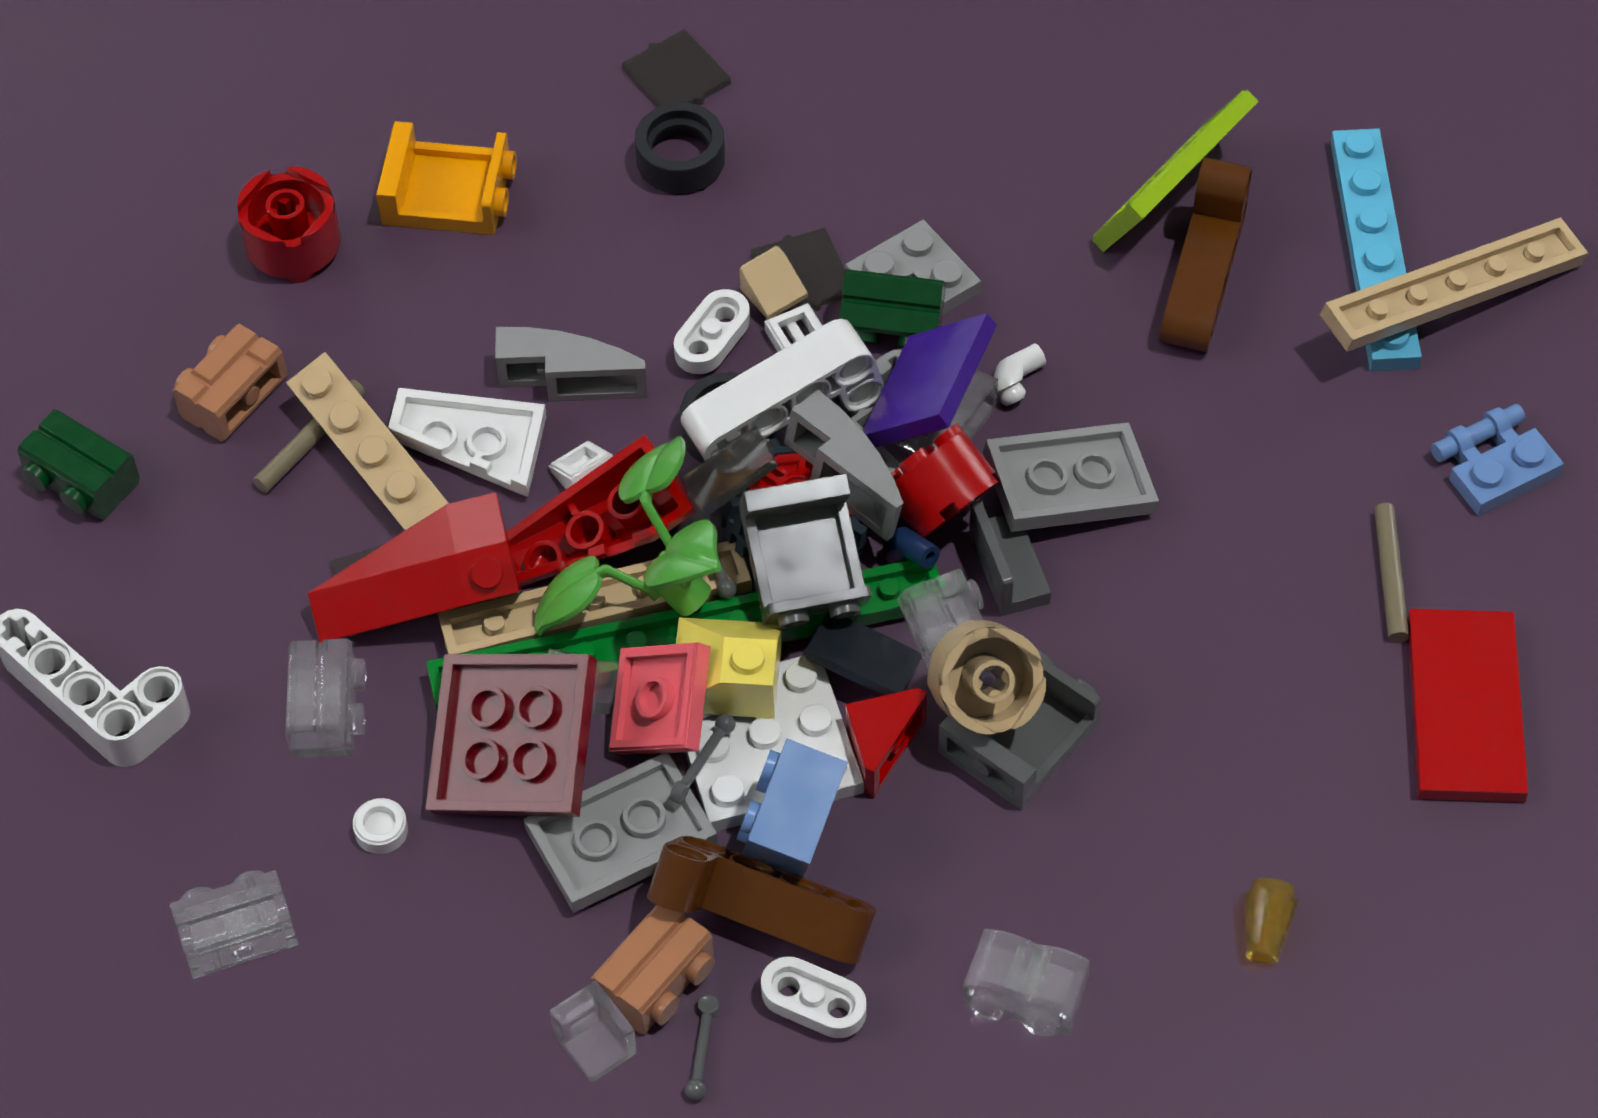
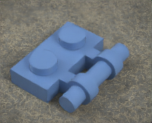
M1514 404L1505 409L1496 407L1484 413L1481 421L1466 428L1459 425L1447 431L1444 439L1431 445V452L1438 462L1453 456L1458 461L1459 465L1451 469L1449 480L1477 516L1562 474L1565 463L1536 428L1519 436L1512 427L1526 420L1524 410L1519 404ZM1491 438L1497 446L1481 454L1475 445Z

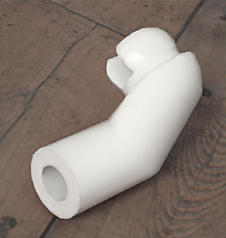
M1034 343L1004 358L996 366L991 387L993 393H998L999 400L1003 405L1008 406L1023 399L1026 394L1024 387L1020 383L1023 376L1046 365L1045 355L1039 345Z

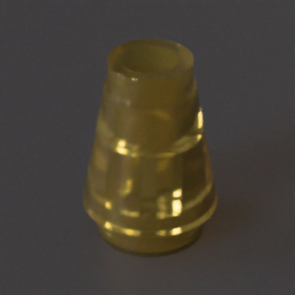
M1257 878L1252 881L1251 890L1244 893L1246 957L1248 959L1264 964H1274L1279 961L1280 952L1299 901L1294 897L1295 887L1292 884L1274 878Z

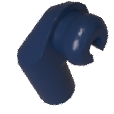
M907 526L897 528L894 536L883 543V554L890 564L911 560L922 568L928 569L935 565L940 556L938 546Z

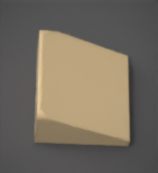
M778 246L745 263L739 269L741 291L767 320L808 298V292L785 253Z

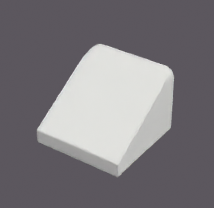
M586 441L553 461L548 467L561 485L567 489L613 457V455L594 443Z

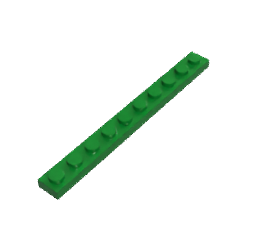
M907 560L861 570L864 585L870 586L872 597L865 606L860 607V614L848 618L860 624L869 625L945 609L946 595L936 563L931 568L925 569L913 561ZM757 592L730 599L706 602L697 611L688 616H681L672 609L461 654H589L597 659L595 682L617 678L621 648L676 644L679 617L763 622L758 595ZM828 613L809 616L810 622L805 625L783 629L782 643L814 636ZM444 657L426 661L436 711H438Z

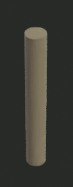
M352 379L350 381L363 397L366 394L364 387L356 380ZM315 418L252 479L254 485L260 491L268 493L326 434Z
M1380 503L1375 506L1374 513L1388 640L1392 643H1403L1409 639L1395 507L1391 503Z

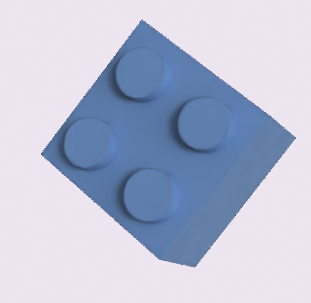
M787 738L781 753L770 749L755 789L765 793L762 804L751 800L736 839L746 843L742 854L804 877L811 863L848 762Z

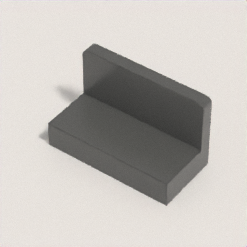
M981 500L971 502L969 536L1001 616L1050 604L1051 590L1026 530L1011 532L1005 514L988 518Z

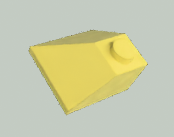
M679 617L676 644L699 642L711 646L703 714L775 718L783 629L779 628L778 623L763 624V622Z

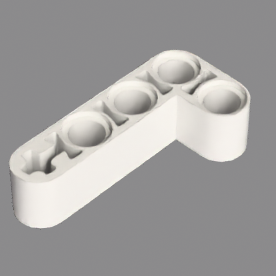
M837 319L826 323L694 401L682 413L681 424L707 463H722L788 425L792 409L816 390H820L829 399L838 395L848 411L855 412L875 403L884 388V383L874 357L851 323L845 319Z
M13 609L0 615V658L7 671L110 763L119 767L137 765L178 732L188 721L190 716L188 699L181 677L173 669L163 666L150 668L120 691L31 612L23 609ZM60 670L59 672H57V673H55V674L48 675L49 673H51V672H53V671ZM166 697L169 698L168 700H166V701H164V702L156 703V701H158V700H160V699H162V698H166ZM95 700V701L92 702L91 704L82 705L83 703H85V702H87V701ZM130 731L123 736H116L120 732Z

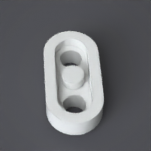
M721 289L710 293L704 298L674 338V355L680 368L689 373L704 374L713 371L721 364L750 324L749 303L741 293L730 289ZM722 319L732 320L730 322H720Z
M796 957L778 958L768 964L762 973V999L772 1012L832 1038L849 1037L858 1032L863 1026L866 1019V997L863 990L853 981ZM791 986L796 988L798 992L793 996H784L780 993V990ZM835 1008H843L848 1014L843 1018H835L829 1012Z

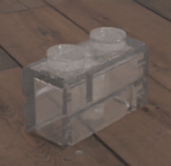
M961 569L953 570L932 580L911 586L904 590L897 600L916 646L922 654V660L927 672L935 647L949 631L967 620H983L979 610L984 607L979 587L973 579L966 581ZM984 669L979 679L991 676L992 673Z
M326 639L322 643H319L317 640L292 641L289 644L286 738L291 756L295 758L320 757L321 754H325L327 757L352 756L355 753V735L365 734L363 703H356V690L366 689L365 659L356 658L353 643L349 639Z
M260 870L248 871L239 875L232 884L213 890L209 887H197L187 891L181 897V900L170 903L182 948L193 979L299 945L276 870L267 873Z

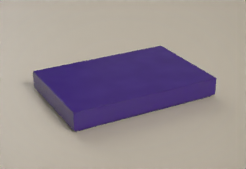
M988 313L909 336L862 430L875 448L949 428L997 326Z

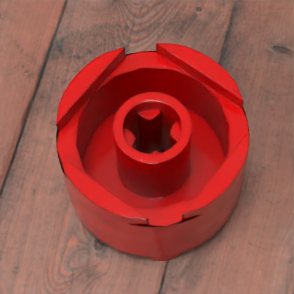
M297 166L286 167L285 173L271 175L270 170L253 177L241 190L238 196L237 208L246 255L249 261L260 271L274 277L287 278L293 283H303L311 279L314 272L322 269L334 258L341 243V232L333 195L327 181L322 176L312 170Z
M958 423L933 440L934 443L924 449L922 447L900 463L898 465L899 468L891 472L903 501L900 517L908 528L924 538L949 522L970 505L971 502L978 500L1000 482L993 468Z

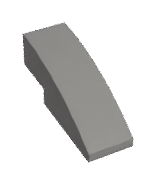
M496 327L495 360L500 388L547 386L549 402L648 398L645 360L629 352L589 337L558 330L532 327Z
M816 390L792 409L784 444L813 465L810 480L846 474L851 493L846 501L849 513L888 541L894 536L903 505L895 480L880 453L859 426L838 405L820 390Z

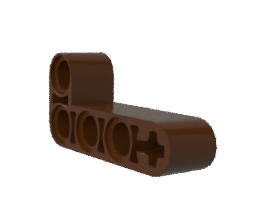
M1204 157L1198 176L1192 217L1163 316L1159 337L1160 343L1208 353L1244 224L1252 167Z
M680 836L663 845L647 894V898L651 902L663 908L680 913H693L703 908L828 958L850 964L860 962L877 911L874 906L865 901L716 843L693 836Z

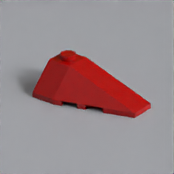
M645 434L507 531L521 587L555 576L572 563L587 556H595L598 560L654 542L660 537L643 509L640 499L626 504L618 495L621 480L628 469L643 455L656 448ZM678 475L665 489L653 493L652 504L668 531L696 512L691 496Z
M497 492L444 505L308 592L320 643L521 593L522 590Z

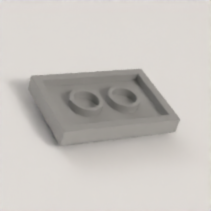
M1129 422L986 439L983 455L1000 479V482L995 485V489L1011 532L1155 514L1159 499Z
M662 753L584 790L582 793L580 817L529 816L524 819L525 830L573 913L653 875L663 845L680 836H693L718 844L717 832L690 788L685 800L681 804L669 799L674 784L683 778L669 753Z

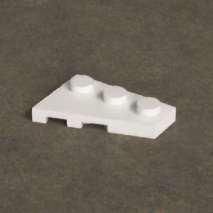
M398 388L388 429L402 445L528 497L547 415L545 404Z

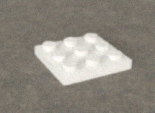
M805 656L781 661L775 718L732 716L736 722L734 731L723 736L694 779L702 809L715 831L742 825L751 800L762 804L765 793L755 790L770 749L781 753L786 738L848 762L834 801L863 794L864 781L825 668L806 659ZM703 714L699 751L685 752L689 767L715 731V721L719 715Z

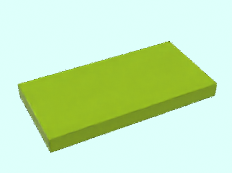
M1242 90L1180 147L1093 235L1092 241L1104 252L1139 223L1259 101L1248 90Z

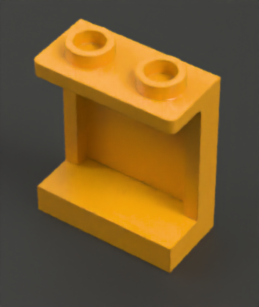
M394 121L376 194L381 224L495 235L498 217H505L508 210L509 192L508 188H505L507 179L514 180L517 166L516 151H509L507 133L497 132L494 148L416 141L413 123Z

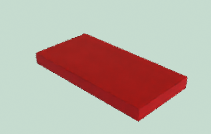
M1409 609L1407 621L1418 799L1526 802L1528 783L1514 612Z

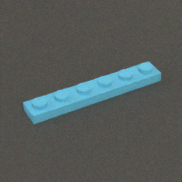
M1380 129L1332 131L1331 151L1356 291L1406 274ZM1416 327L1365 345L1370 371L1419 369L1422 356Z

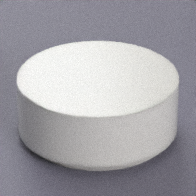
M377 798L367 801L357 809L353 817V830L356 841L367 852L373 854L390 853L399 848L406 840L408 834L406 815L403 808L393 800Z

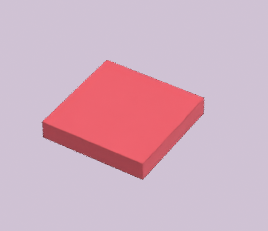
M696 642L620 649L608 752L619 755L699 751L711 646Z

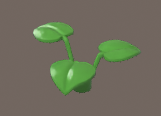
M677 436L670 442L652 449L638 459L625 473L619 486L618 495L624 503L630 504L640 499L643 509L666 546V550L662 551L647 568L643 577L644 582L609 565L599 567V560L595 556H587L572 563L552 580L539 602L535 618V631L540 637L546 629L560 625L583 611L598 594L602 585V579L607 577L646 593L653 601L662 597L681 616H688L694 613L705 603L710 595L711 587L701 577L721 572V564L717 553L716 527L707 519L700 520L686 526L671 537L652 504L653 493L669 486L683 464L686 445L685 440L681 436Z

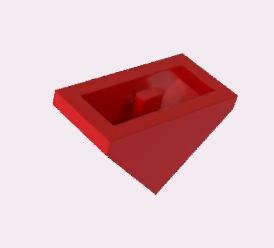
M920 688L845 704L846 731L864 781V793L872 798L876 797L927 719V692Z

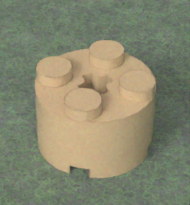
M967 620L949 631L935 647L929 663L927 685L936 703L947 715L965 728L987 735L1005 732L1010 729L1014 730L1026 724L1042 704L1046 692V677H1044L1040 654L1027 638L997 622ZM984 669L990 671L995 676L994 681L990 685L979 679Z

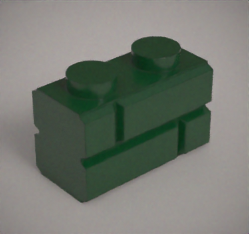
M846 269L839 319L848 320L862 341L878 343L879 333L899 336L898 345L905 346L909 336L941 327L946 282Z
M53 409L39 424L38 430H33L18 445L17 452L23 466L21 472L25 480L39 491L43 492L47 488L59 494L62 502L78 515H82L87 511L96 518L105 520L117 508L119 501L125 499L139 485L140 476L133 455L59 410Z

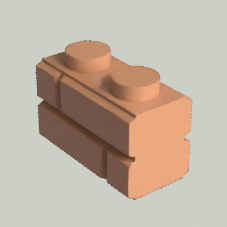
M239 323L226 336L219 335L211 342L207 355L194 369L187 368L178 376L172 390L178 413L184 420L198 428L202 427L207 434L217 440L225 441L288 375L283 351L267 339L259 338L255 332Z
M656 905L591 977L593 998L613 1015H618L624 1023L641 1035L645 1034L655 1022L659 1025L665 1024L677 1010L680 1003L678 996L690 983L696 986L699 985L711 972L715 963L713 936L699 923L685 917L684 913Z

